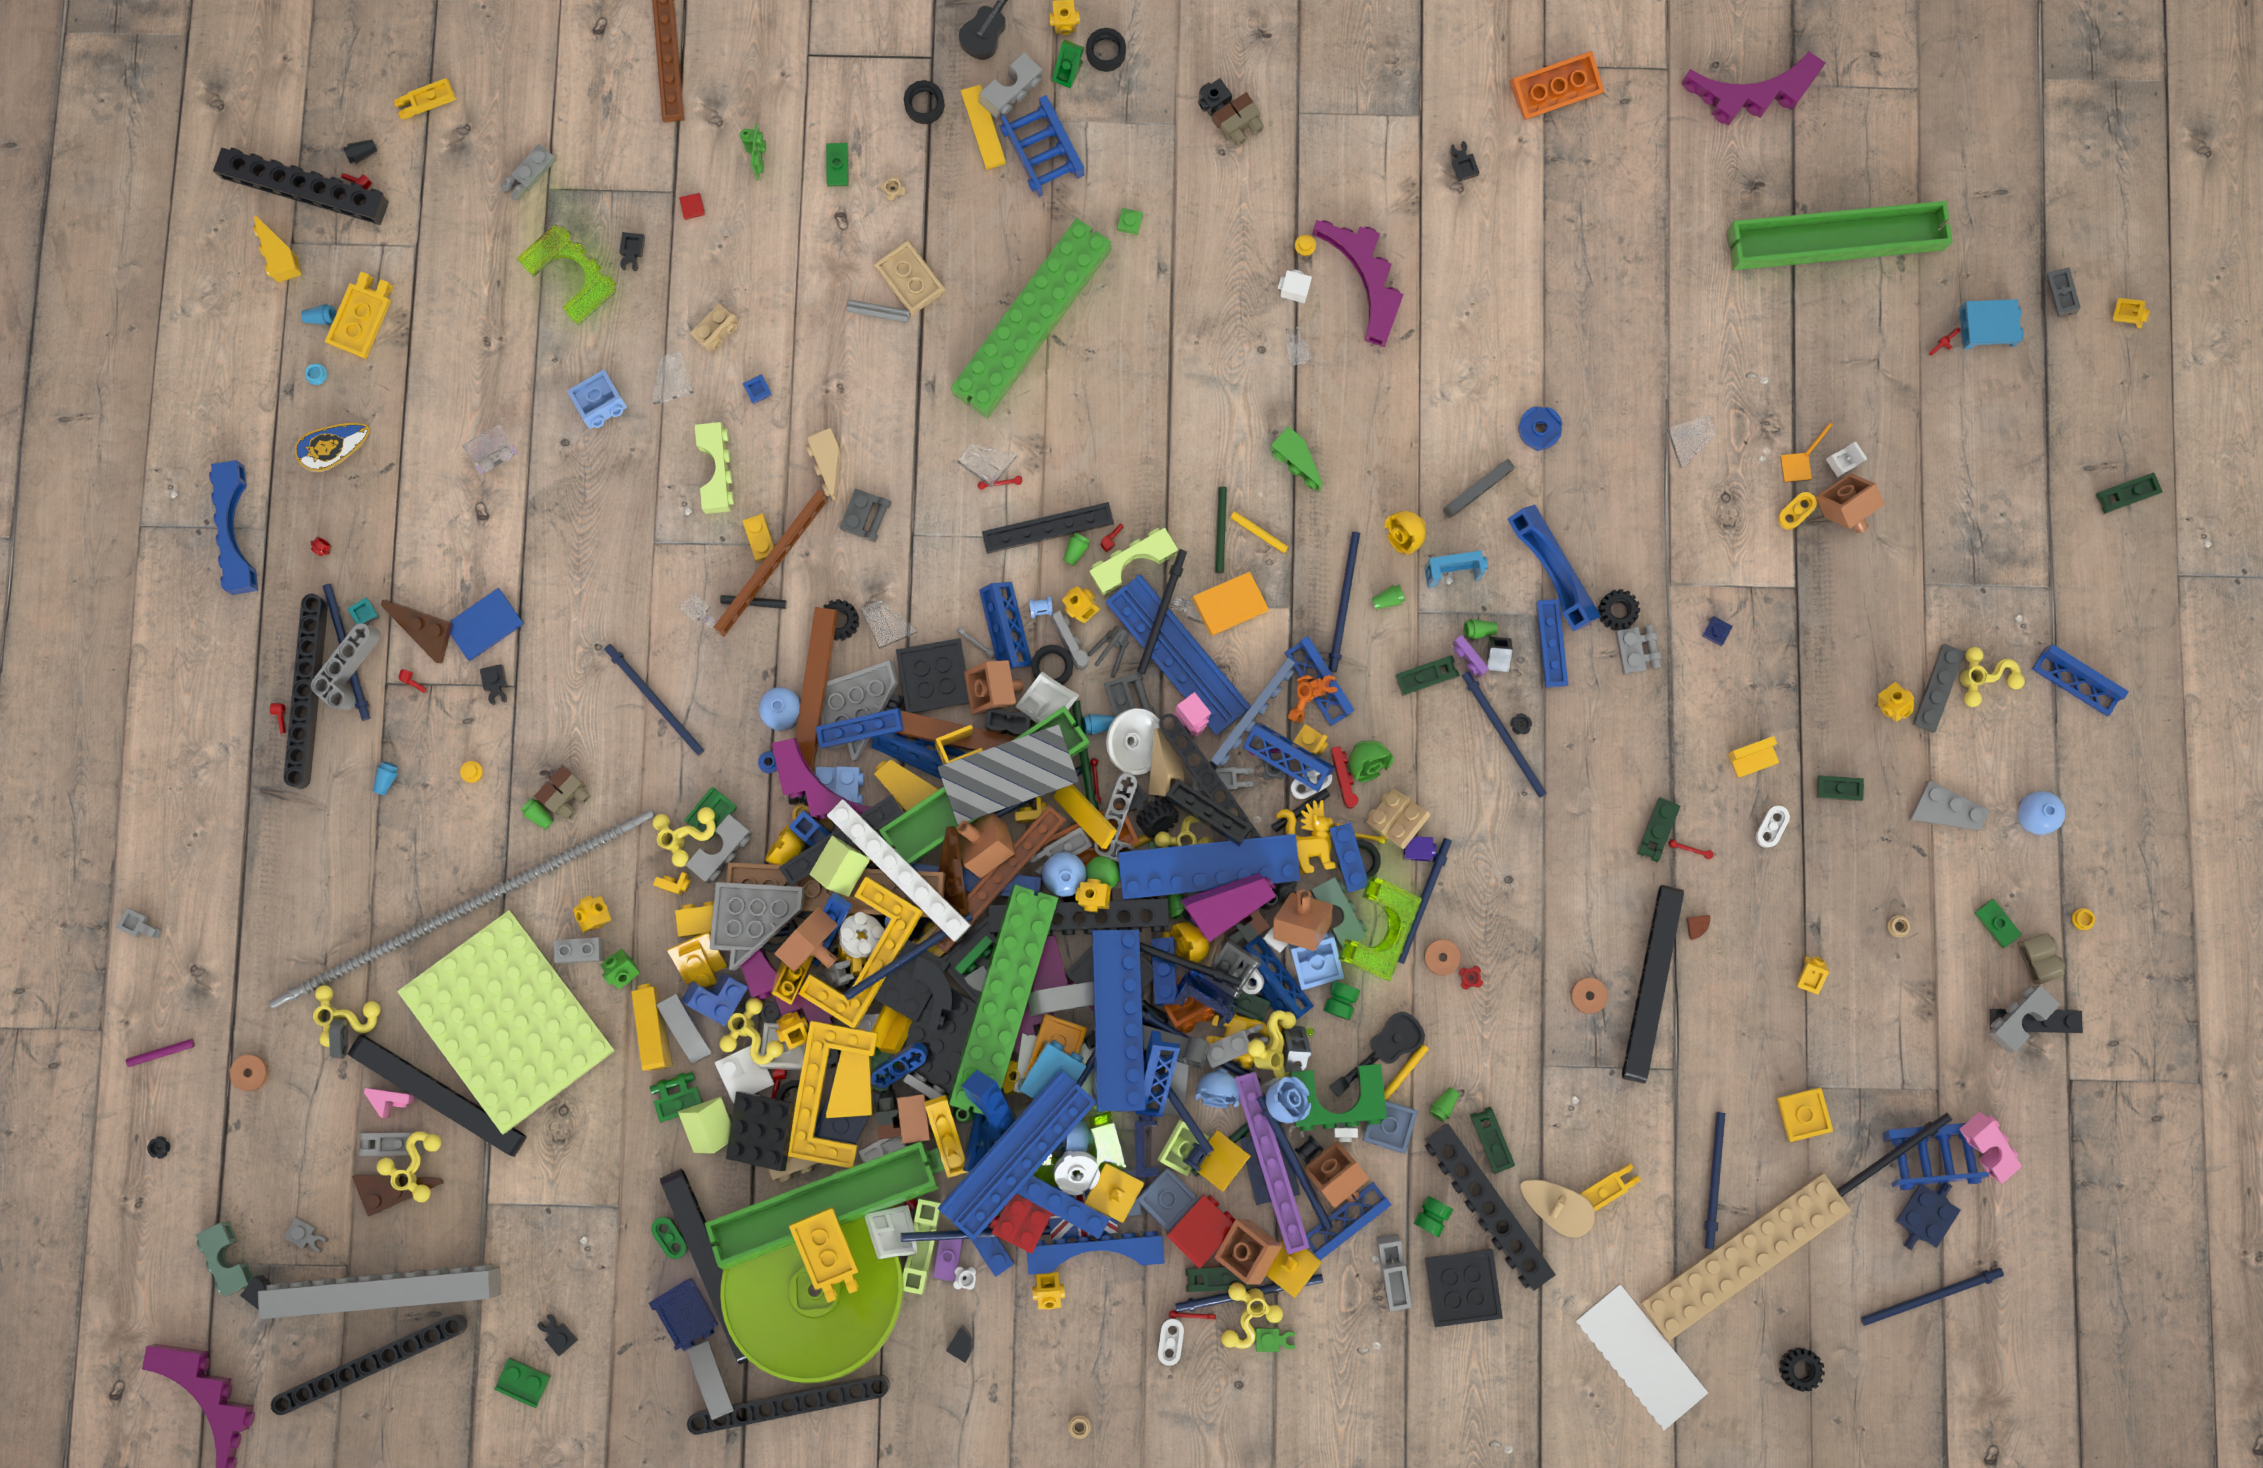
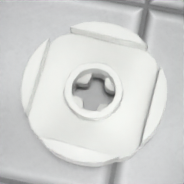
M858 912L855 915L849 916L842 923L839 929L840 946L851 957L869 958L885 930L874 917ZM857 932L865 933L867 939H857Z
M1066 1151L1054 1167L1056 1183L1061 1191L1070 1195L1083 1194L1082 1191L1088 1188L1089 1190L1093 1189L1099 1181L1100 1172L1097 1160L1086 1152ZM1080 1170L1082 1174L1073 1176V1171Z

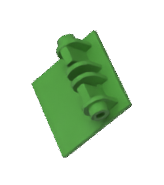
M755 124V129H743L740 132V138L746 152L752 154L750 165L756 179L759 181L760 173L764 171L762 153L766 152V140H763V132H760L758 124Z

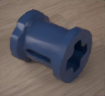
M1194 1142L1193 1149L1188 1157L1183 1159V1162L1199 1172L1202 1162L1209 1155H1206L1201 1146Z

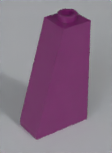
M1257 873L1181 900V903L1208 942H1211L1276 897L1272 891L1275 887L1268 877L1264 878Z

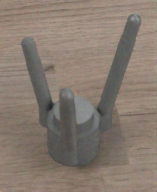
M1115 625L1113 630H1109L1087 654L1091 656L1107 641L1109 644L1095 662V666H1099L1112 647L1118 649L1121 646L1111 673L1112 678L1115 677L1124 651L1129 644L1127 641L1129 633Z

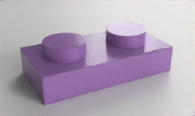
M1463 635L1455 639L1452 643L1454 652L1459 658L1463 657L1468 663L1467 668L1473 675L1477 674L1480 678L1489 670L1488 666Z

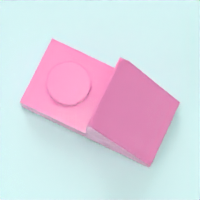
M365 1088L364 1090L365 1095L382 1119L389 1118L391 1104L392 1106L406 1108V1104H414L415 1097L408 1093Z

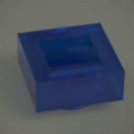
M1713 616L1702 637L1722 646L1733 626Z

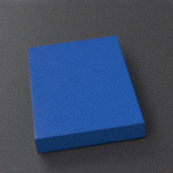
M499 588L449 621L453 623L450 635L469 661H472L524 625V622Z

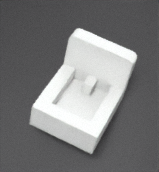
M1853 442L1826 460L1836 476L1839 477L1863 463L1867 458L1857 442Z
M1336 1123L1337 1128H1333V1137H1339V1142H1352V1137L1358 1138V1128L1356 1126L1346 1127L1345 1123Z

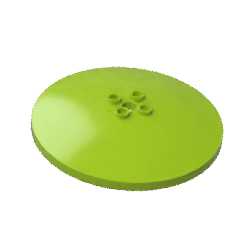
M864 1217L841 1226L859 1269L858 1273L853 1274L859 1285L857 1287L858 1290L849 1294L845 1281L836 1283L833 1286L837 1293V1299L829 1303L822 1288L821 1293L817 1297L810 1295V1288L813 1284L796 1243L723 1270L720 1298L726 1327L742 1354L758 1368L775 1377L792 1382L819 1383L845 1376L864 1365L887 1341L895 1327L902 1306L904 1292L902 1265L899 1256L883 1259L877 1258Z

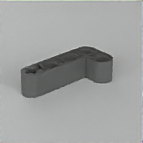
M1142 1025L1143 1052L1147 1050L1151 1030L1160 1031L1161 1042L1180 1044L1177 1062L1197 1068L1204 1067L1210 1047L1209 1042L1192 1036L1188 1039ZM1161 1050L1160 1055L1166 1058L1172 1055L1173 1051Z

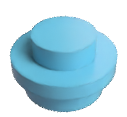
M311 364L306 368L305 378L313 385H320L327 379V370L321 364Z

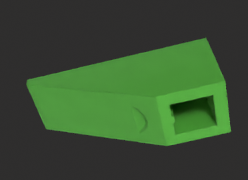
M1288 426L1271 445V455L1278 462L1283 461L1287 464L1288 470L1293 475H1300L1310 489H1316L1320 492L1323 483L1307 444L1300 435Z

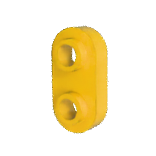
M1802 492L1796 496L1779 513V525L1786 530L1796 528L1816 508L1817 501L1815 496L1809 492ZM1802 501L1806 503V508H1803L1800 503ZM1786 516H1789L1792 519L1791 523L1786 521Z

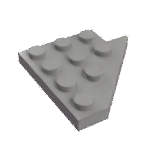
M888 660L827 681L821 725L883 712L898 684L893 661ZM869 739L829 747L827 750H834L848 745L851 759L856 762L863 753Z
M716 882L709 949L731 951L729 970L735 971L803 911L805 888Z

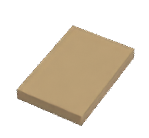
M908 240L873 264L906 310H909L911 316L946 292V289Z

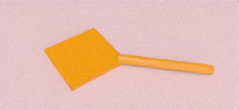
M1832 423L1826 426L1805 453L1781 455L1784 482L1812 480L1809 454L1832 427Z

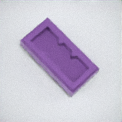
M963 1239L939 1240L933 1278L955 1281L956 1274L954 1271L959 1265Z

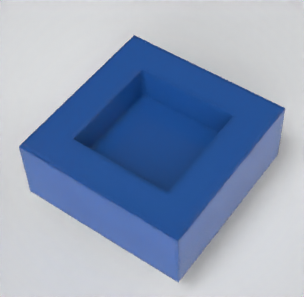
M762 374L742 383L753 404L772 395Z

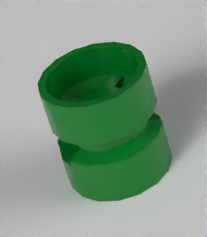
M1333 981L1330 988L1332 998L1326 999L1323 1011L1350 1020L1354 1011L1351 1003H1355L1358 1000L1360 990Z
M1427 1195L1422 1205L1424 1211L1418 1212L1413 1224L1439 1238L1445 1227L1443 1221L1449 1220L1454 1209Z

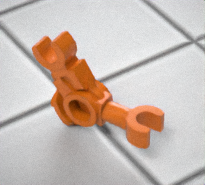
M1308 675L1298 678L1297 698L1299 700L1296 707L1290 711L1288 719L1301 724L1305 717L1304 708L1307 702H1310L1315 697L1325 695V691L1329 693L1337 691L1335 687L1329 688V683L1336 680V677L1328 675L1322 681L1321 678L1314 680L1312 676Z

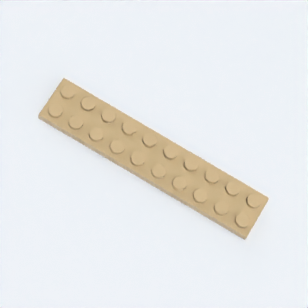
M1821 1173L1640 1303L1665 1339L1670 1341L1851 1210L1825 1173Z

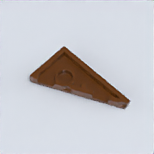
M382 600L381 606L435 663H443L453 623L389 600Z
M950 826L946 827L938 872L946 873L944 899L961 916H966L968 910L958 833L956 827Z
M352 1176L368 1216H372L413 1197L410 1190L394 1189L391 1185V1176ZM400 1176L399 1182L402 1186L408 1183L407 1176ZM416 1177L417 1185L423 1184L428 1186L429 1189L444 1183L440 1178Z

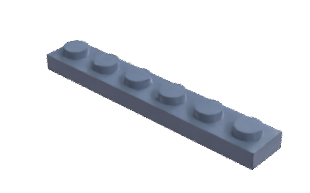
M1287 658L1210 760V765L1215 770L1219 765L1224 767L1231 757L1228 753L1232 748L1236 750L1244 740L1241 738L1245 731L1249 733L1256 724L1254 719L1258 713L1262 716L1269 707L1267 701L1270 697L1275 699L1282 689L1280 684L1283 680L1288 682L1295 671L1292 669L1295 664L1294 661Z

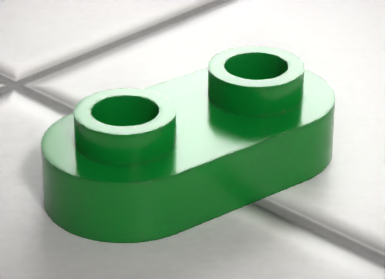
M669 1217L657 1218L651 1226L652 1235L666 1256L671 1259L683 1257L688 1250V1246L676 1224ZM662 1224L667 1225V1232L661 1231ZM674 1243L680 1245L679 1251L673 1249Z

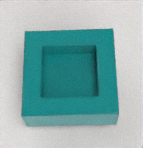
M367 597L347 608L356 624L367 625L379 618L378 613Z

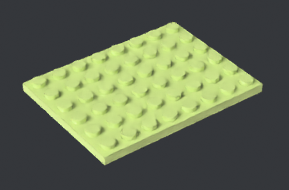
M510 910L397 991L503 1135L615 1052Z

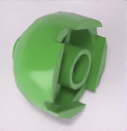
M1360 741L1354 746L1349 756V769L1356 780H1359L1361 783L1368 782L1380 776L1378 771L1383 768L1386 770L1390 768L1394 757L1388 748L1379 741Z

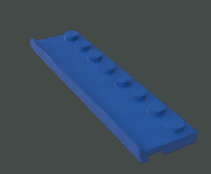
M1140 574L1107 599L1105 604L1140 646L1145 649L1162 599ZM1168 607L1151 659L1184 699L1194 692L1211 712L1208 718L1209 722L1206 725L1217 736L1246 713L1251 706Z
M1296 834L1245 839L1240 846L1232 841L1118 852L1122 899L1207 891L1257 873L1264 878L1268 877L1272 883L1301 881Z
M1092 930L1097 1111H1145L1139 930Z
M1060 1069L939 1205V1211L946 1215L961 1231L974 1241L1097 1101Z

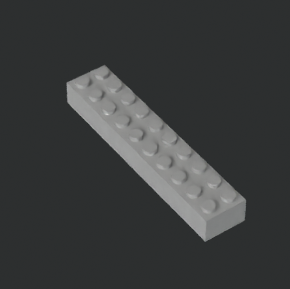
M482 1264L472 1267V1270H470V1266H460L449 1269L450 1272H447V1268H437L427 1271V1274H425V1270H415L404 1273V1276H402V1272H392L381 1275V1278H379V1274H370L358 1277V1280L357 1276H347L335 1279V1282L334 1278H325L312 1281V1284L311 1280L293 1283H274L266 1285L265 1290L258 1291L259 1319L490 1299L501 1295L500 1267L493 1268V1264Z

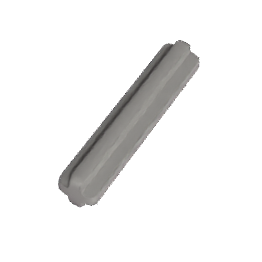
M848 300L846 307L847 311L851 313L900 322H908L910 312L906 309L856 300Z

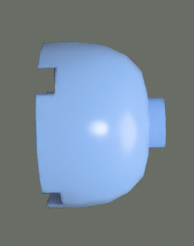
M776 687L770 689L763 694L759 702L760 718L767 727L775 731L790 730L797 725L801 699L794 691L788 688Z
M2037 791L2026 795L2020 801L2021 804L2017 810L2021 826L2026 831L2040 836L2053 833L2061 827L2066 813L2060 798L2046 791Z
M1069 852L1055 853L1044 863L1042 869V879L1046 888L1054 895L1061 897L1074 895L1077 887L1080 888V883L1085 882L1087 877L1086 867L1082 860Z
M1215 1069L1214 1072H1208L1198 1081L1195 1099L1198 1101L1201 1098L1203 1099L1202 1104L1216 1108H1227L1228 1104H1234L1233 1108L1237 1107L1240 1102V1096L1235 1077L1228 1074V1071L1225 1069Z
M1283 1077L1269 1087L1266 1094L1267 1109L1274 1119L1288 1124L1303 1120L1309 1115L1311 1103H1308L1307 1099L1309 1091L1298 1078Z
M1083 1119L1055 1149L1060 1151L1061 1156H1057L1058 1159L1062 1157L1064 1152L1069 1150L1073 1152H1087L1089 1145L1093 1142V1133L1089 1131L1088 1125Z

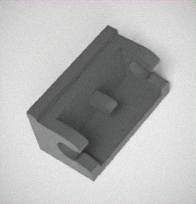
M2070 267L2047 273L2058 317L2061 318L2067 313H2070V315L2077 314L2081 307Z
M1294 1026L1291 1029L1283 1028L1281 1034L1284 1039L1282 1053L1284 1055L1285 1072H1291L1296 1061L1301 1062L1300 1068L1303 1071L1306 1068L1308 1056H1311L1306 1029L1302 1026Z

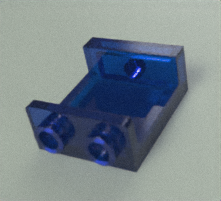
M1188 969L1177 986L1174 1002L1182 1006L1188 996H1191L1219 1013L1218 1027L1222 1028L1225 1022L1229 1024L1235 1014L1233 1011L1236 1003H1234L1235 998L1205 979L1204 975Z
M1139 1116V1121H1134L1136 1177H1158L1159 1166H1145L1144 1127L1157 1126V1120H1153V1116Z
M692 1277L648 1303L652 1311L656 1310L675 1344V1351L680 1348L683 1351L695 1345L694 1339L699 1336L703 1339L715 1333L713 1328L719 1325Z

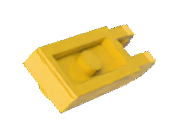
M448 78L410 91L407 95L401 96L393 102L396 108L412 104V106L398 113L400 119H408L415 114L423 113L457 99Z
M1629 1163L1619 1170L1610 1173L1579 1194L1585 1196L1591 1202L1596 1212L1626 1193L1629 1188L1640 1182L1641 1178L1637 1175L1623 1183L1620 1177L1629 1173L1634 1168Z

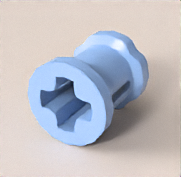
M1051 596L1043 600L1033 601V599H1029L1031 618L1044 614L1053 615Z

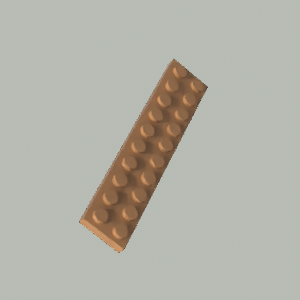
M728 862L726 883L790 886L779 869L782 865ZM864 869L849 897L835 892L853 905L849 914L863 912L867 915H884L855 897L864 878L869 877L920 908L881 869ZM917 871L944 898L946 873ZM811 875L793 885V887L805 888L803 911L814 912L818 907L823 910L830 896L834 893V891L826 889ZM925 912L921 915V917L930 918Z

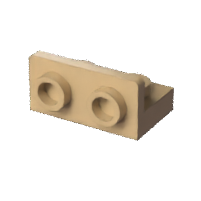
M718 303L690 332V335L710 353L722 344V339L727 334H732L736 330L739 321L733 313L731 314Z

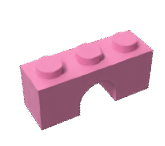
M1194 692L1176 706V713L1173 715L1179 719L1189 735H1193L1196 738L1205 731L1211 712Z
M1978 1112L1959 1130L1970 1146L1981 1153L1986 1151L1978 1160L1989 1176L2002 1184L2022 1166L2017 1159V1152L2008 1145L2009 1139L1999 1130L1998 1127L2000 1125L1997 1120L1992 1116L1987 1117Z

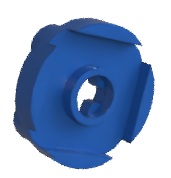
M1532 407L1520 419L1518 425L1519 436L1528 447L1536 451L1548 449L1555 445L1561 437L1562 420L1552 408ZM1535 424H1544L1545 432H1537L1535 430L1537 428Z

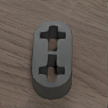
M333 1019L329 1028L331 1058L344 1059L347 1054L348 1029L346 1020Z

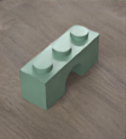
M1334 877L1310 890L1314 899L1331 903L1333 907L1341 911V924L1331 930L1341 950L1367 937L1365 934L1367 928L1362 919L1358 921L1355 915L1357 909L1352 900L1348 901L1344 893L1347 891L1341 880L1337 881Z
M220 1222L196 1234L198 1239L197 1246L207 1259L206 1267L214 1275L217 1291L223 1297L245 1289L254 1278L248 1263L245 1262L232 1266L225 1258L227 1248L238 1242L230 1222Z

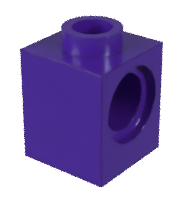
M1414 836L1403 850V860L1430 862L1432 856H1436L1437 844L1433 843V837Z

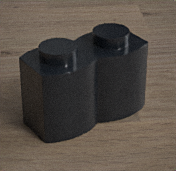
M997 708L987 710L985 727L988 731L1000 734L1009 733L1014 737H1019L1031 728V717L1025 713H1008Z

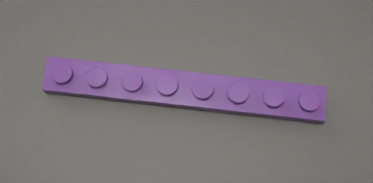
M1252 1072L1236 1077L1234 1079L1238 1084L1240 1101L1287 1254L1310 1248L1276 1136L1266 1116L1262 1115V1108L1257 1101V1098L1263 1095L1257 1074Z

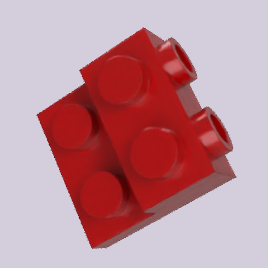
M1015 1194L1004 1206L1000 1216L996 1215L989 1227L993 1229L991 1234L1032 1254L1052 1213L1030 1200Z

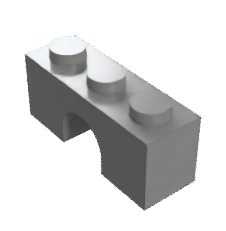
M1024 52L1009 67L1008 76L1013 79L1015 84L1006 87L994 79L980 92L978 102L996 119L1001 115L1008 114L1016 101H1022L1031 87L1034 89L1040 84L1043 69Z
M730 814L715 830L723 839L721 851L710 855L699 848L685 864L708 884L711 881L715 882L722 874L721 869L726 864L728 865V862L732 863L737 857L735 853L739 848L746 847L751 841L750 836L752 832Z
M2030 985L2025 988L2021 993L2022 998L2018 1002L2011 1003L2006 1008L2007 1013L2003 1018L1999 1017L1991 1024L1990 1027L1992 1029L1987 1034L2007 1053H2015L2029 1039L2030 1035L2022 1027V1019L2027 1013L2032 1015L2037 1021H2044L2061 1005L2041 985Z

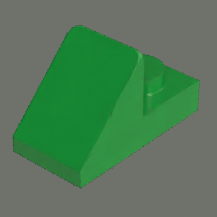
M1067 40L1062 42L1051 81L1071 89L1083 64L1081 57L1084 47Z

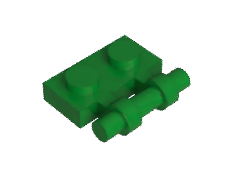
M693 1071L684 1074V1072L677 1074V1077L666 1081L662 1079L657 1081V1084L650 1086L652 1095L660 1092L662 1097L653 1101L660 1123L679 1117L678 1111L703 1103L698 1086L690 1089L688 1087V1082L695 1080ZM680 1087L681 1092L669 1095L668 1089Z

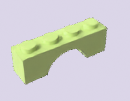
M721 422L695 425L696 446L701 452L712 456L716 465L711 481L700 488L702 510L705 514L730 512L731 505L734 504V495L729 489V484L732 483L731 470L728 471L727 463L731 462L729 449L726 450L725 443L729 441L728 430L724 429Z
M1157 528L1151 531L1146 539L1142 541L1137 539L1125 551L1118 550L1110 555L1111 559L1105 562L1101 560L1091 566L1090 576L1102 597L1122 587L1121 574L1129 562L1139 558H1146L1160 565L1178 554V549L1166 528L1161 530Z
M919 1198L914 1219L915 1232L937 1231L941 1215L938 1207L942 1203L941 1201ZM935 1240L916 1241L917 1253L908 1256L904 1267V1291L921 1295L925 1292Z

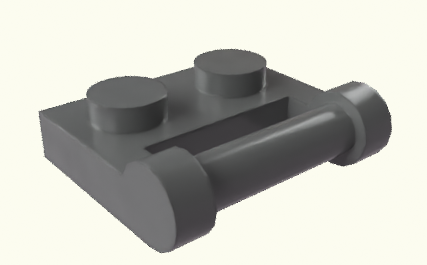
M855 488L839 527L840 530L876 542L878 538L877 532L886 509L890 508L892 502ZM873 505H879L869 531H865L864 527Z
M1134 673L1104 683L1115 718L1120 713L1135 708L1127 685L1129 683H1134L1142 709L1155 714L1147 698L1142 679H1144L1142 674Z
M1228 940L1211 968H1220L1226 970L1227 974L1233 975L1241 961H1245L1248 964L1239 977L1242 979L1241 986L1237 987L1226 982L1219 983L1206 975L1204 978L1234 998H1239L1242 994V988L1254 970L1260 967L1262 960Z

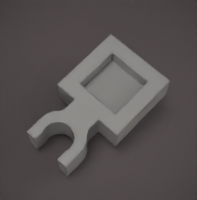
M299 1217L294 1218L284 1236V1239L303 1249L310 1244L311 1248L318 1253L322 1252L323 1249L317 1246V1241L319 1239L323 1242L329 1240V1238L323 1235H315L317 1227Z

